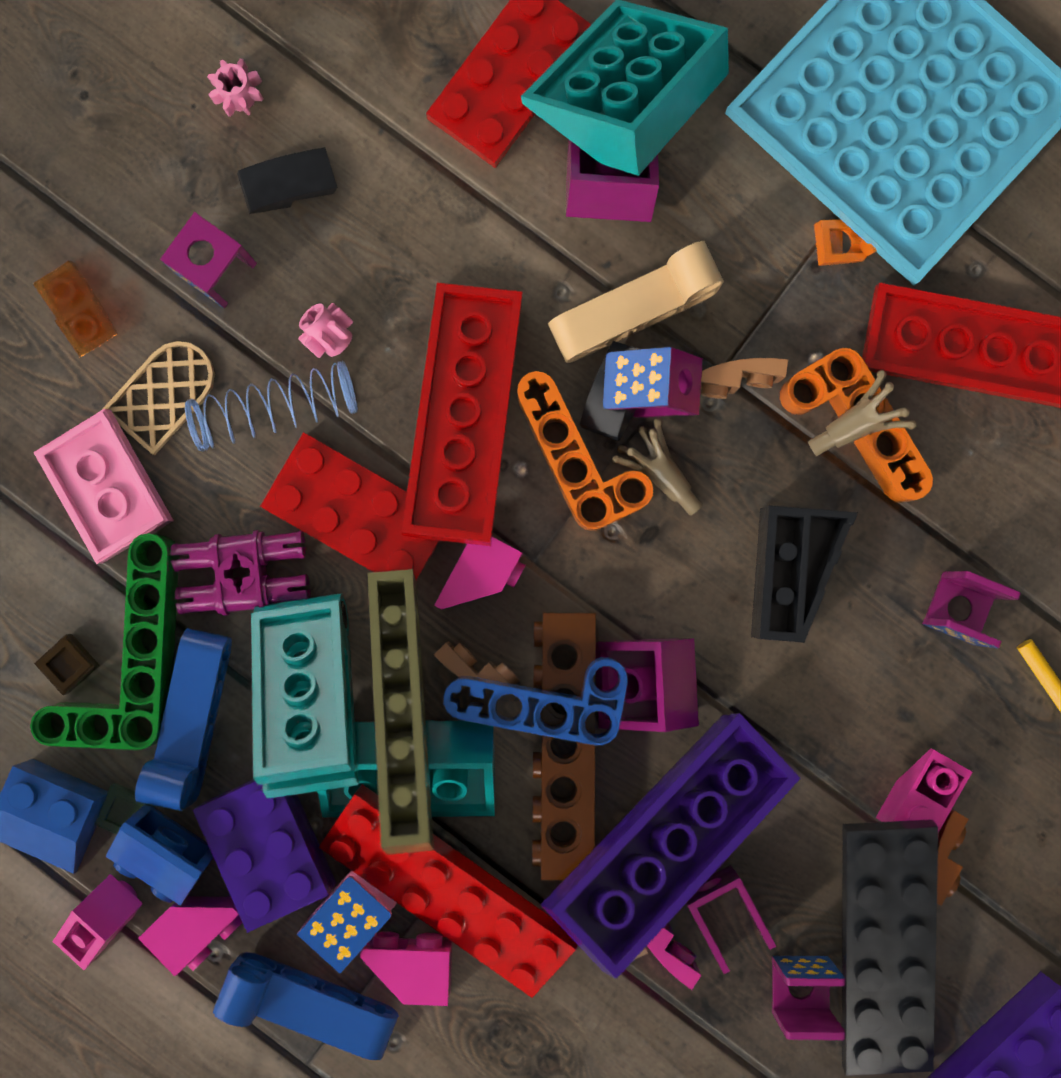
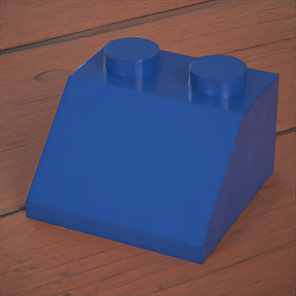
M35 759L13 765L0 793V842L75 874L78 871L111 792Z
M149 804L142 806L123 823L106 855L108 859L114 862L113 866L119 873L128 878L134 879L137 877L151 886L150 890L156 897L168 903L174 901L179 905L189 895L214 858L207 842Z

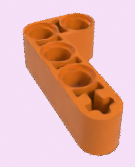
M840 348L799 371L784 383L780 390V401L786 411L795 415L808 413L829 401L839 417L854 406L856 398H862L873 385L875 378L863 358L856 351L850 348ZM833 361H839L847 367V381H840L833 376L831 371ZM796 383H803L811 389L812 399L810 403H802L795 397L794 386ZM880 387L872 396V398L877 396L882 391ZM886 397L876 407V411L879 414L894 410ZM897 417L886 422L900 421V419ZM905 428L878 431L853 441L889 499L904 503L923 498L930 492L933 485L932 473ZM879 434L888 436L893 444V450L889 456L882 454L877 448L876 442ZM901 459L904 462L896 465V468L890 469L888 466L889 463ZM910 475L913 482L908 485V489H903L901 482L906 479L905 476Z
M539 371L530 372L522 377L517 390L519 405L578 525L585 530H598L646 506L653 496V485L648 476L640 471L632 470L603 483L553 379L546 373ZM536 385L539 390L547 389L544 393V403L548 412L538 421L534 418V416L541 415V408L535 398L527 400L526 398L530 395V386ZM554 406H556L557 409H558V410L549 412ZM558 422L566 427L568 436L563 442L555 444L546 440L543 430L549 423ZM572 460L581 462L587 472L585 479L578 483L567 481L562 474L564 464ZM625 481H636L642 486L644 493L640 502L633 504L623 499L620 489ZM588 499L600 501L605 508L603 519L595 523L587 521L581 513L582 503Z

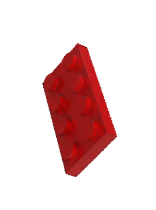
M509 0L426 112L427 120L496 168L535 115L534 112L522 104L521 96L592 24L559 0Z
M304 432L260 507L372 572L413 569L416 582L440 543V540L402 535L401 529L407 494L405 490Z

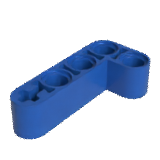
M189 628L182 634L154 759L146 762L141 769L135 790L136 802L183 811L196 802L204 779L232 645L230 637Z
M610 657L597 658L587 667L581 697L478 677L461 676L446 688L443 696L444 706L452 717L459 720L585 744L605 745L616 737L619 730L627 689V674L624 667L615 659ZM603 666H611L618 673L616 685L609 690H601L594 685V674ZM463 686L470 687V695L484 698L486 695L485 689L494 690L488 704L489 714L480 712L484 703L470 702L467 709L461 708L460 700L453 698V693H459ZM505 694H513L520 699L522 710L514 717L502 716L497 709V700ZM552 702L559 703L566 709L565 720L556 726L546 724L540 716L542 708ZM602 711L609 715L610 725L605 732L593 734L586 729V718L592 712Z
M250 952L241 953L230 966L213 1009L215 1017L233 1026L247 1027L252 1024L257 1016L359 1057L375 1061L383 1058L399 1017L395 1009L380 1001L265 956Z

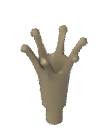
M884 370L878 371L873 385L856 405L825 427V432L808 441L816 457L834 446L840 448L874 432L893 428L908 427L909 429H914L917 427L914 420L886 422L901 416L908 417L910 412L904 407L880 414L876 411V407L894 390V384L891 382L886 383L885 388L872 398L887 375Z
M656 418L654 420L655 429H650L649 435L646 427L641 426L638 429L650 452L648 457H645L634 448L619 445L617 448L618 452L628 455L637 463L617 455L613 456L612 462L613 464H622L644 473L673 502L678 501L689 515H693L703 504L690 490L692 488L691 484L672 458L661 425L663 421L661 418Z

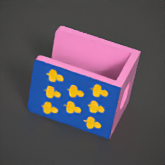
M350 871L308 917L297 935L340 974L390 919L392 915L391 910L397 902L353 871Z

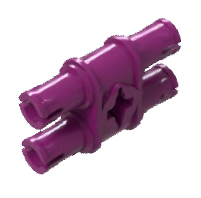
M254 530L252 534L224 537L221 534H215L207 542L172 544L171 556L189 555L187 559L171 560L175 572L212 567L215 571L214 584L176 588L175 599L194 598L192 602L176 603L178 614L184 615L186 613L216 610L218 614L227 616L230 612L254 610L256 606L264 607L273 603L311 598V589L292 590V587L310 585L308 574L270 578L266 569L268 561L306 558V547L288 548L289 544L306 543L303 531L265 535L263 531ZM240 564L242 567L249 568L250 576L244 577L243 580L233 576V569L240 568Z

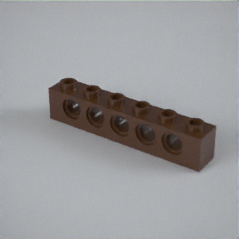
M542 612V621H534V647H542V665H534L533 688L552 692L561 688H568L576 696L581 697L585 672L588 665L596 659V613ZM560 644L571 645L576 650V660L568 668L557 667L552 662V652ZM549 703L542 708L540 716L546 724L556 726L565 720L566 711H559L554 708L552 703ZM595 712L590 713L585 721L586 729L595 734ZM542 735V752H533V778L541 779V796H533V822H541V840H532V867H541V880H565L595 848V745L576 742L575 748L570 753L559 754L551 747L553 737ZM559 777H568L575 782L576 788L570 796L565 798L558 797L551 791V785L554 780ZM566 821L571 823L576 830L569 840L559 841L552 836V827L558 822Z

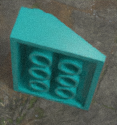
M615 0L521 96L522 104L599 163L639 176L729 74L728 28L623 0Z

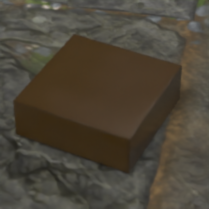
M66 634L34 663L62 695L69 694L100 666L72 634Z

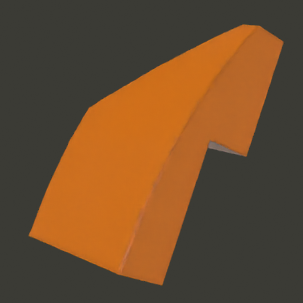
M841 219L820 220L814 224L819 266L862 262L867 256L877 251L872 244H867ZM843 232L848 234L851 240V247L847 253H843Z

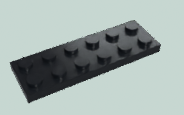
M933 820L842 824V974L845 977V986H842V1027L845 1030V1040H842V1067L846 1076L934 1072L938 826Z

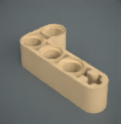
M699 241L673 254L665 266L558 315L548 323V326L565 362L571 363L611 345L613 341L618 342L709 299L719 291L724 280L705 241Z

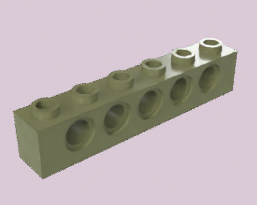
M413 569L368 573L381 848L387 855L434 850L417 584Z

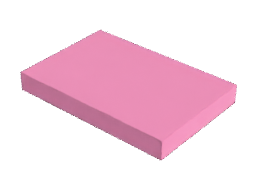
M110 409L101 410L33 452L96 564H102L128 549L136 537L142 534H153L174 521Z

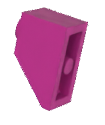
M492 537L491 546L467 544L434 606L443 610L502 592L506 584L514 588L526 566L519 561L523 553Z
M110 874L71 912L52 942L79 967L85 970L132 919L143 903L137 898V893L131 885L122 880L118 881Z

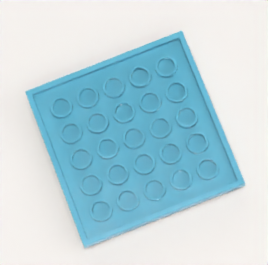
M828 0L727 107L725 114L867 244H872L882 258L915 286L1061 129V68L986 0Z

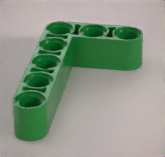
M142 534L132 541L128 550L120 704L64 702L43 707L36 711L30 723L31 733L40 744L60 747L140 750L158 743L174 667L177 611L175 590L178 587L179 572L174 571L171 560H177L179 556H171L170 554L172 544H176L171 538L157 534ZM156 542L162 549V557L153 566L149 563L146 553L149 546ZM151 585L157 588L160 595L159 603L153 609L147 606L144 600L145 591ZM147 629L152 630L157 636V646L152 652L146 650L142 644V636ZM143 673H148L154 679L155 688L151 695H147L140 688L139 682ZM55 713L59 714L64 720L65 727L62 734L57 733L52 727L51 721ZM97 715L103 716L108 722L109 729L106 736L100 735L95 729L94 722ZM140 717L147 718L152 724L153 731L150 738L140 735L137 729Z

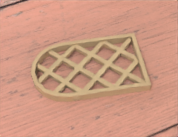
M175 341L164 344L148 357L103 409H110L112 413L127 411L128 425L114 414L119 425L152 455H156L187 421L186 414L184 413L176 422V409L185 408V402L175 403V388L190 387V399H194L199 406L202 405L214 384L215 373L212 361L202 349L191 343ZM173 348H188V360L173 361ZM194 350L198 352L203 359L194 360ZM167 351V362H155L159 356ZM207 365L208 380L195 381V366ZM188 366L189 381L174 382V367ZM167 367L168 382L153 383V368ZM147 371V384H135ZM196 386H206L196 400ZM168 388L169 403L154 404V389ZM147 389L148 405H133V390ZM127 394V406L114 407ZM191 405V410H192V414H193L195 411H194V409H193V407H192V405ZM169 409L170 424L155 425V410ZM148 410L149 426H134V411ZM169 430L156 444V431ZM149 431L150 445L136 432Z

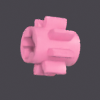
M241 58L237 64H227L224 60H221V67L217 70L216 74H208V79L217 88L209 93L211 100L214 104L223 103V109L230 117L234 111H244L247 115H250V108L255 101H263L259 90L254 88L262 82L258 72L251 71L248 73V67L244 59Z
M331 303L328 308L323 304H316L309 308L300 319L299 327L304 333L298 339L318 358L324 352L330 357L337 356L348 347L352 340V333L347 328L353 323V320L334 303Z

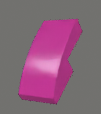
M667 923L647 946L658 961L675 978L692 990L701 977L697 963L694 961L696 955L677 941H674L672 945L669 944L674 937V933L670 924Z

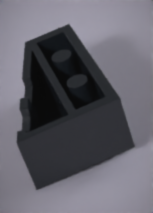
M771 505L760 508L751 637L764 640L805 643L826 592L824 590L834 565L838 563L842 553L841 548L850 527L855 522L858 512Z

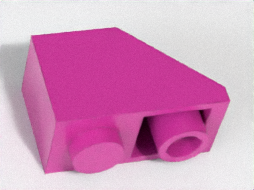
M930 749L895 782L876 818L881 822L933 820L938 826L939 832L972 771L936 750Z
M187 896L181 905L175 902L138 939L175 977L186 966L194 971L213 952L207 945L218 934L223 940L227 939L242 924V920L231 897Z
M381 931L377 932L361 950L360 958L403 1005L448 1006L451 993L452 941L443 940V936L437 933H421L416 936V939L399 938V934L396 932Z

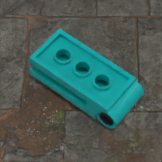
M342 593L273 603L264 607L256 606L254 607V612L251 613L253 778L258 785L263 784V793L267 799L359 785L351 650L347 637L349 635V619L345 598Z

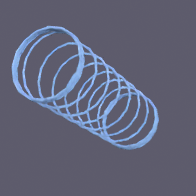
M342 360V362L340 361L337 364L333 363L331 367L334 401L325 380L315 368L310 372L312 403L302 381L294 373L289 377L290 404L280 384L272 378L269 380L267 387L268 405L260 390L251 383L247 387L246 392L247 409L239 395L232 389L226 392L225 411L219 401L213 395L208 394L204 401V416L198 403L192 398L187 399L185 402L186 420L195 446L201 452L207 451L209 444L214 449L213 438L206 420V401L209 396L213 397L221 408L227 421L231 441L233 444L235 443L227 412V396L230 391L234 392L240 400L248 417L252 436L254 439L256 438L249 413L248 392L250 386H254L260 394L269 413L274 433H276L270 405L269 388L271 381H275L283 393L295 428H297L291 397V377L293 375L296 376L302 385L316 423H318L312 389L313 370H316L321 377L336 416L339 417L333 381L334 365H337L342 392L349 412L351 414L357 413L356 396L345 362ZM191 405L200 425L203 445L194 425Z

